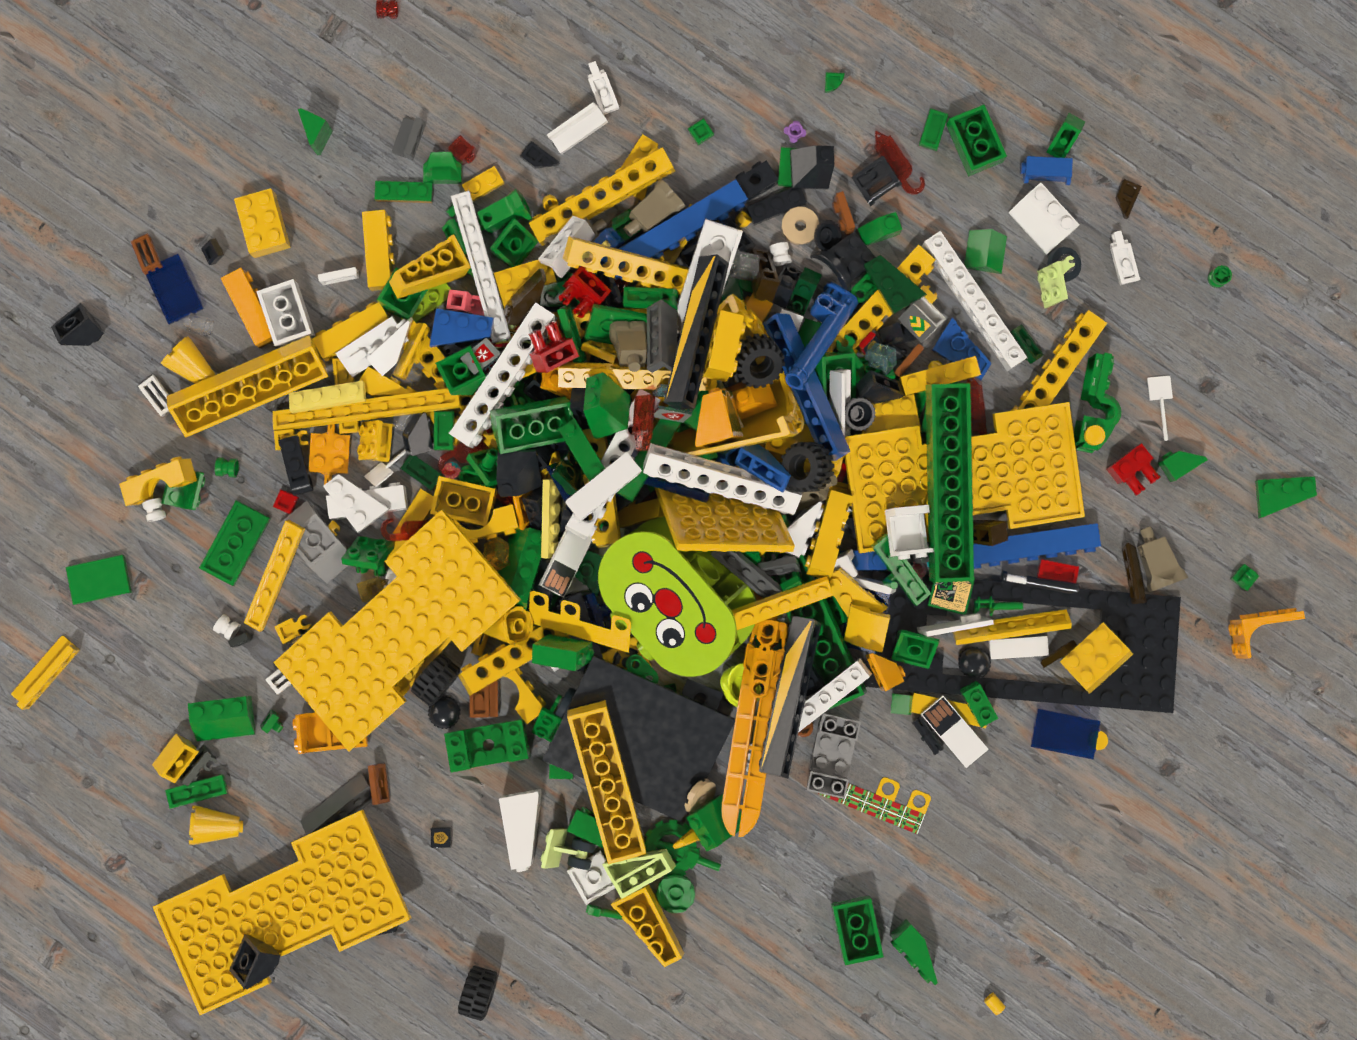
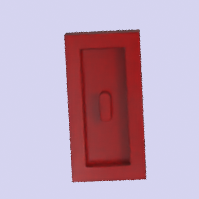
M1040 559L1037 577L1077 583L1079 566Z

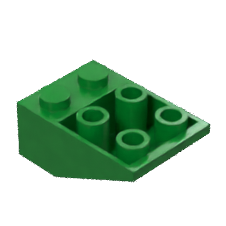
M905 919L890 934L893 939L891 943L900 954L902 952L906 954L904 958L914 969L916 967L919 968L917 972L927 983L931 981L936 985L938 981L926 941L914 926Z

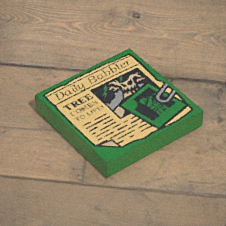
M974 581L933 582L927 606L966 615Z

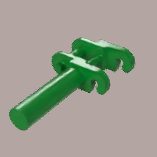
M992 596L989 599L977 597L973 605V614L979 612L980 608H989L990 616H993L994 610H1023V602H994Z

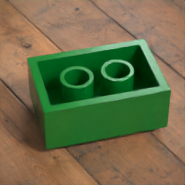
M985 104L949 118L946 127L968 177L1004 162L1007 155Z
M868 895L831 903L844 965L883 958L871 897Z

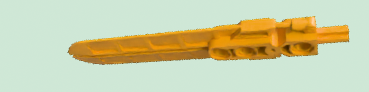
M777 616L755 624L745 652L744 670L722 800V818L730 835L735 836L739 811L742 809L738 837H744L753 829L759 818L762 806L766 774L759 772V760L763 755V742L768 732L767 723L772 714V701L777 691L776 682L780 677V664L784 659V645L788 629L786 623L777 621ZM773 626V633L767 636L765 634L766 628ZM755 635H757V639L761 644L759 648H755L752 645ZM782 639V649L774 651L773 647ZM766 664L767 672L761 675L759 668L761 665ZM759 684L764 685V691L761 694L756 692V687ZM757 698H758V699H760V700H759V706H758V713H757V716H755L756 704H757ZM754 720H756L755 731H754V738H753V744H752V746H751V745H750V742H751V736H752L753 723H754ZM749 749H750V750H751V757H750L748 775H745V773H746V767H747V761H748V755H749ZM747 779L743 805H741L744 780Z

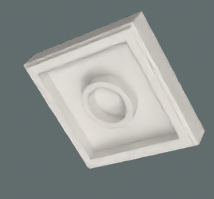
M601 851L587 858L592 861L589 870L574 867L567 870L586 905L615 889L602 865L606 859Z

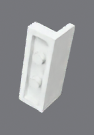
M593 102L548 133L547 136L553 141L560 154H563L608 123V120L599 106Z
M575 216L570 218L539 257L541 264L553 268L558 277L561 278L570 269V266L567 265L568 262L562 259L568 237L572 236L590 242L595 237V233L587 221Z

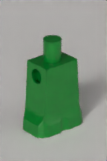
M517 189L477 212L480 218L478 219L480 230L485 229L489 233L507 226L512 218L516 220L521 218L532 219L531 210L524 196Z

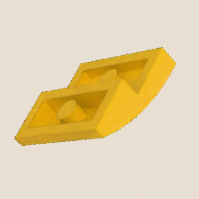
M851 604L844 640L865 649L883 652L890 615L872 612L869 607Z

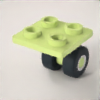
M550 829L545 840L547 843L546 849L541 855V868L559 867L563 852L573 854L568 857L567 864L569 866L589 870L592 861L587 859L588 852L593 853L596 845L582 838H573L572 848L566 847L564 844L568 832L567 829Z

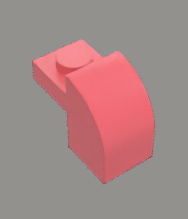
M449 290L446 309L485 316L479 296L471 295L466 291Z

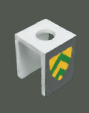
M923 297L913 303L898 320L922 343L946 318Z

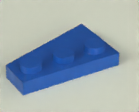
M436 309L430 348L439 345H451L458 342L491 338L494 318Z
M953 317L931 350L951 363L976 356L981 375L975 378L980 381L992 364L968 338L965 331L958 326Z

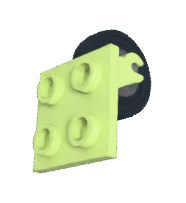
M1061 247L1054 250L1048 257L1047 267L1037 271L1044 308H1049L1068 299L1065 282L1075 279L1081 271V259L1076 251L1069 247Z

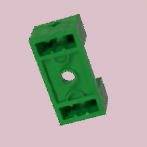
M523 719L444 734L450 773L507 761H519L531 757ZM491 739L494 742L492 750L484 748L485 740Z

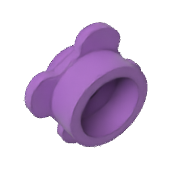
M793 121L789 127L784 128V134L789 136L791 143H796L799 138L806 136V130L803 129L799 121Z

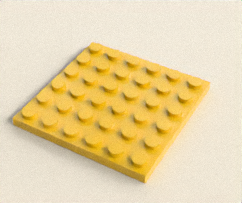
M652 478V483L677 550L780 553L794 551V542L778 510L765 509L753 503L747 504L741 500L726 498L717 493H707L695 487L689 488L684 484L672 483L663 478Z

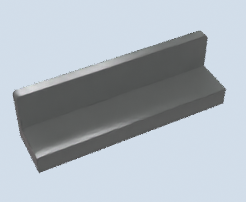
M659 300L647 308V370L652 373L662 367H666L671 371L677 350V310L663 300Z
M711 551L710 554L762 598L782 592V588L777 582L740 551L734 553L732 551Z
M360 772L301 820L306 835L364 809L372 802L370 784L367 782L364 774Z

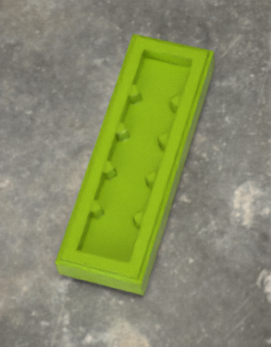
M447 283L428 289L412 316L415 323H418L447 302L449 290H451Z

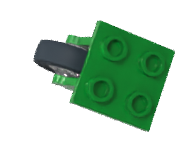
M570 687L564 697L558 694L550 710L542 707L531 733L551 742L576 689Z

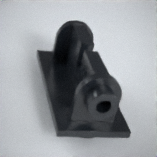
M602 271L601 273L594 274L611 290L604 299L606 305L614 308L623 306L624 297L621 296L614 278L605 276Z

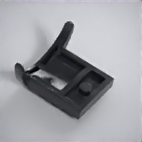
M855 231L827 252L817 251L810 256L811 259L815 258L824 262L834 272L842 288L850 293L851 282L866 271L864 264L876 258Z

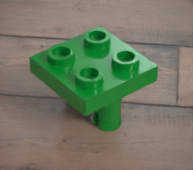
M495 448L469 453L466 458L486 487L497 484V458L499 451Z
M358 536L342 556V564L355 566L357 573L361 571V574H364L369 569H373L375 576H384L386 574L384 561L394 549V542Z

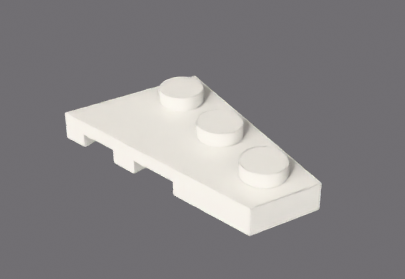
M339 474L323 486L358 533L390 510Z

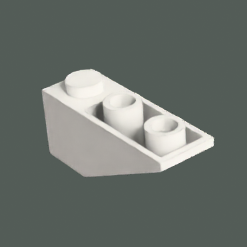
M411 317L407 321L402 319L396 325L397 330L393 334L388 332L382 338L384 342L380 346L376 344L368 351L370 355L366 360L382 376L400 360L413 320Z
M818 502L787 528L795 547L793 552L785 553L796 556V558H799L800 555H805L808 548L806 540L808 536L812 538L816 526H813L816 518L820 519L824 509L821 508L822 502Z

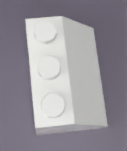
M1042 183L1038 184L1009 211L1013 219L1046 255L1079 226L1078 222Z
M294 279L256 291L274 346L287 345L310 335L311 339L316 337L299 285Z

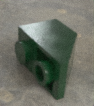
M805 267L786 308L804 316L822 274Z

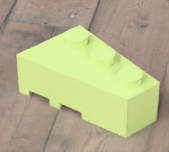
M667 849L646 852V855L608 864L606 860L602 864L621 899L671 872L676 867Z

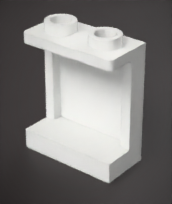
M929 505L885 510L890 557L898 556V560L910 559V555L915 554L916 558L927 557V553L934 552L933 548H928L924 514L930 513Z

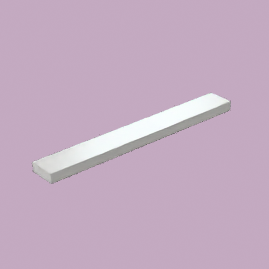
M470 191L452 195L451 199L484 315L494 318L491 335L492 343L511 339Z

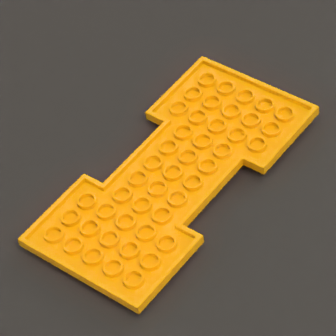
M1069 402L994 413L992 415L995 433L971 437L973 515L1006 510L1008 529L1085 517ZM919 425L845 436L851 451L844 457L849 492L851 496H854L851 505L858 553L874 551L871 545L885 533L888 534L885 510L928 505L927 444H922ZM925 513V514H924V520H925L926 536H927V542H929V538H928V513Z
M444 509L438 512L385 561L397 577L347 623L342 625L332 612H328L273 662L348 751L355 748L407 701L395 685L444 641L450 638L461 652L464 651L521 600Z
M360 810L291 842L299 861L235 891L231 890L225 874H222L153 906L199 1015L272 982L268 976L249 989H244L229 971L244 934L274 947L280 954V957L331 934L340 952L412 919L364 810Z

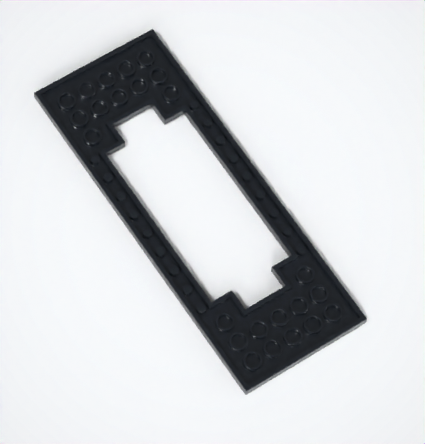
M872 571L871 579L883 582L891 573ZM924 575L920 579L931 592L933 582L929 581V576ZM974 580L970 599H977V597L989 599L992 596V600L1001 602H1023L1024 604L1101 610L1100 625L1104 622L1110 630L1118 631V638L1131 650L1133 655L1089 694L1083 686L983 677L981 679H971L967 676L942 674L944 658L942 654H934L929 669L892 660L891 656L898 630L920 634L917 632V627L927 625V615L947 616V611L927 606L929 596L918 606H915L899 584L896 592L890 595L870 590V593L874 595L876 600L888 607L882 613L889 614L890 620L883 652L866 649L865 655L873 653L897 663V666L901 665L905 673L903 677L904 682L891 689L962 695L960 689L977 681L988 698L1173 713L1181 597L1145 594L1146 603L1132 604L1130 593L1080 589L1079 594L1072 595L1025 586V584ZM865 656L864 664L871 671L872 675L863 683L865 687L879 688Z

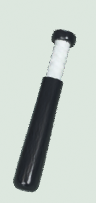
M1003 571L1001 578L1002 583H1006V581L1022 583L1025 586L1077 595L1080 591L1078 583L1011 575L1007 571Z

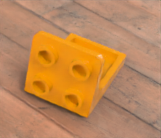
M1296 608L1278 610V614L1277 610L1259 612V616L1258 613L1239 615L1240 619L1230 620L1228 630L1233 638L1232 653L1237 659L1251 658L1250 638L1259 626L1305 619L1304 611H1297Z
M316 712L295 715L293 729L294 731L296 730L297 738L294 739L295 750H298V754L346 749ZM368 737L362 740L355 748L368 747Z

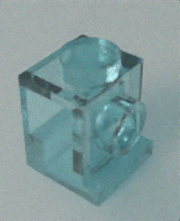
M875 343L867 350L865 359L869 361V367L882 370L883 374L887 375L897 365L896 349Z

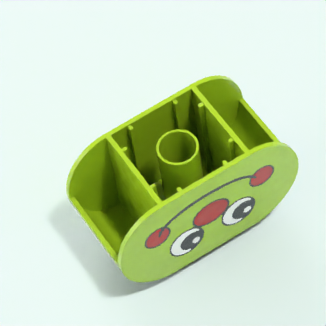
M661 517L646 521L609 547L599 567V589L604 602L612 611L610 613L611 619L612 616L616 615L630 620L631 633L638 640L637 648L642 656L651 661L655 659L661 667L680 676L695 677L705 675L718 668L751 634L755 624L737 630L735 617L731 610L755 602L756 598L752 589L710 554L711 551L677 550L666 518ZM623 620L615 622L619 629H627V624Z

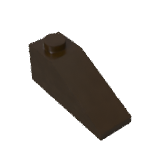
M751 248V288L754 298L761 301H773L780 280L770 251Z
M539 268L510 298L509 305H506L504 309V316H506L509 325L520 326L533 305L539 303L546 282L544 269Z
M973 520V544L995 546L1008 541L1006 521Z

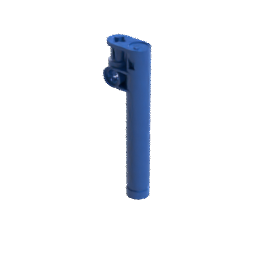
M829 282L824 286V293L817 297L810 309L811 315L822 322V324L785 377L786 383L793 389H801L858 305V300L852 293L835 283Z

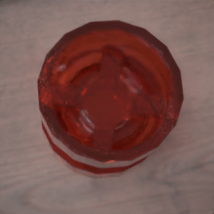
M377 0V19H384L385 17L397 19V0Z

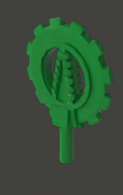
M669 819L668 823H663L662 820L655 824L656 827L653 830L649 829L646 832V852L656 851V848L660 850L667 849L670 856L678 861L675 862L676 867L671 872L665 874L664 877L676 873L686 875L685 871L689 868L693 869L696 863L719 872L721 864L699 856L700 848H697L696 842L674 849V843L660 840L665 835L670 834L681 838L691 828L686 823L681 825L677 823L678 820Z

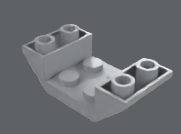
M307 500L279 523L278 527L282 530L285 521L291 520L305 528L296 552L328 584L349 566L343 565L341 560L348 547L340 542L319 517L320 514Z
M822 714L811 757L806 791L845 799L849 782L848 774L855 741L858 740L860 721Z

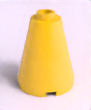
M188 336L182 339L161 362L164 367L194 384L216 375Z
M514 606L485 631L484 634L514 646L523 645L529 640V633L533 631L532 616L524 607Z
M192 805V810H195V812H191L189 835H191L190 838H193V840H189V845L238 837L239 833H243L244 821H240L239 816Z

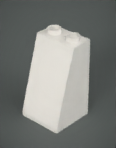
M541 789L503 795L499 798L511 870L516 869L517 872L528 870L534 862Z

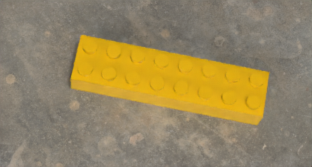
M310 335L166 396L167 408L186 438L328 377L326 365Z
M606 700L567 710L568 722L608 864L646 855V845Z

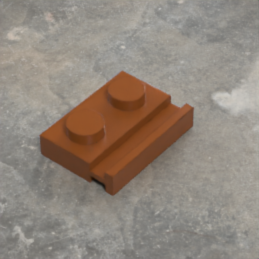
M844 192L836 193L832 207L835 214L838 213L840 220H838L840 230L844 231L847 236L854 232L855 224Z
M498 680L469 696L470 718L499 717Z

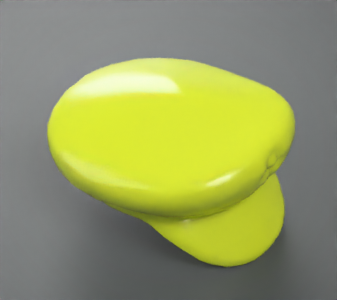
M744 663L726 669L720 679V685L726 699L735 707H738ZM760 685L756 687L757 694H761Z

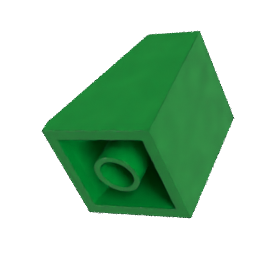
M603 372L587 377L583 411L595 439L628 429L631 396Z

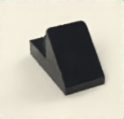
M900 322L878 330L882 345L891 342L896 346L918 340Z

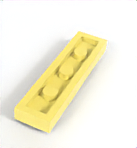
M364 381L289 393L291 413L366 401Z
M555 479L543 480L541 558H552L559 544V494L561 486Z

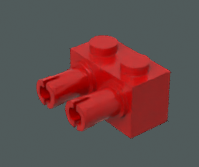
M580 266L563 285L565 290L559 295L560 301L565 298L563 302L565 305L570 304L574 297L580 302L573 310L575 315L580 312L577 316L578 318H583L588 311L591 312L593 304L600 305L611 292L592 272L585 270L586 267Z
M556 321L545 325L551 340L548 345L545 344L540 329L528 334L535 349L529 355L536 372L548 373L579 357L572 338L561 336Z
M1142 443L1136 445L1106 469L1117 484L1126 483L1135 496L1146 489L1136 478L1137 471H1141L1150 484L1161 477L1151 466V460L1154 458Z

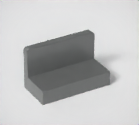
M416 117L414 121L403 118L392 149L393 154L414 160L426 126L423 119Z

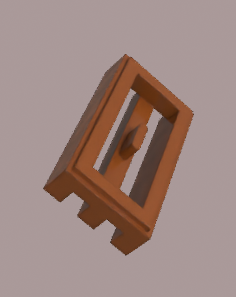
M148 233L131 241L142 272L145 275L149 274L148 271L150 270L153 272L156 270L155 268L163 267L151 236ZM144 240H146L148 243L155 263L152 262V259L150 257ZM139 242L149 264L148 266L145 265L141 252L137 245V243Z
M918 343L895 370V379H899L923 351V346Z
M385 763L369 765L368 773L372 805L390 802Z

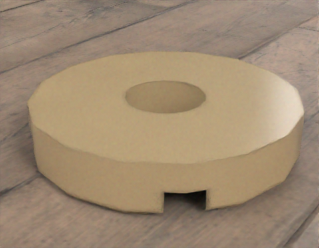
M806 207L792 208L782 219L781 228L783 236L794 245L808 244L814 240V232L817 225H819L817 215ZM799 221L803 222L806 226L802 231L795 228V224Z
M705 779L704 782L702 780L697 782L687 795L689 801L688 804L685 803V810L692 814L712 800L716 791L715 783L709 779Z

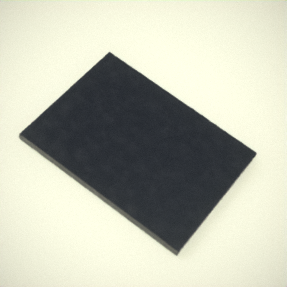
M593 654L545 752L543 761L584 779L567 718V710L606 700L633 801L685 823L686 817L689 815L685 810V803L688 804L689 801L687 795L697 782L701 780L704 782L707 779L735 723V718Z

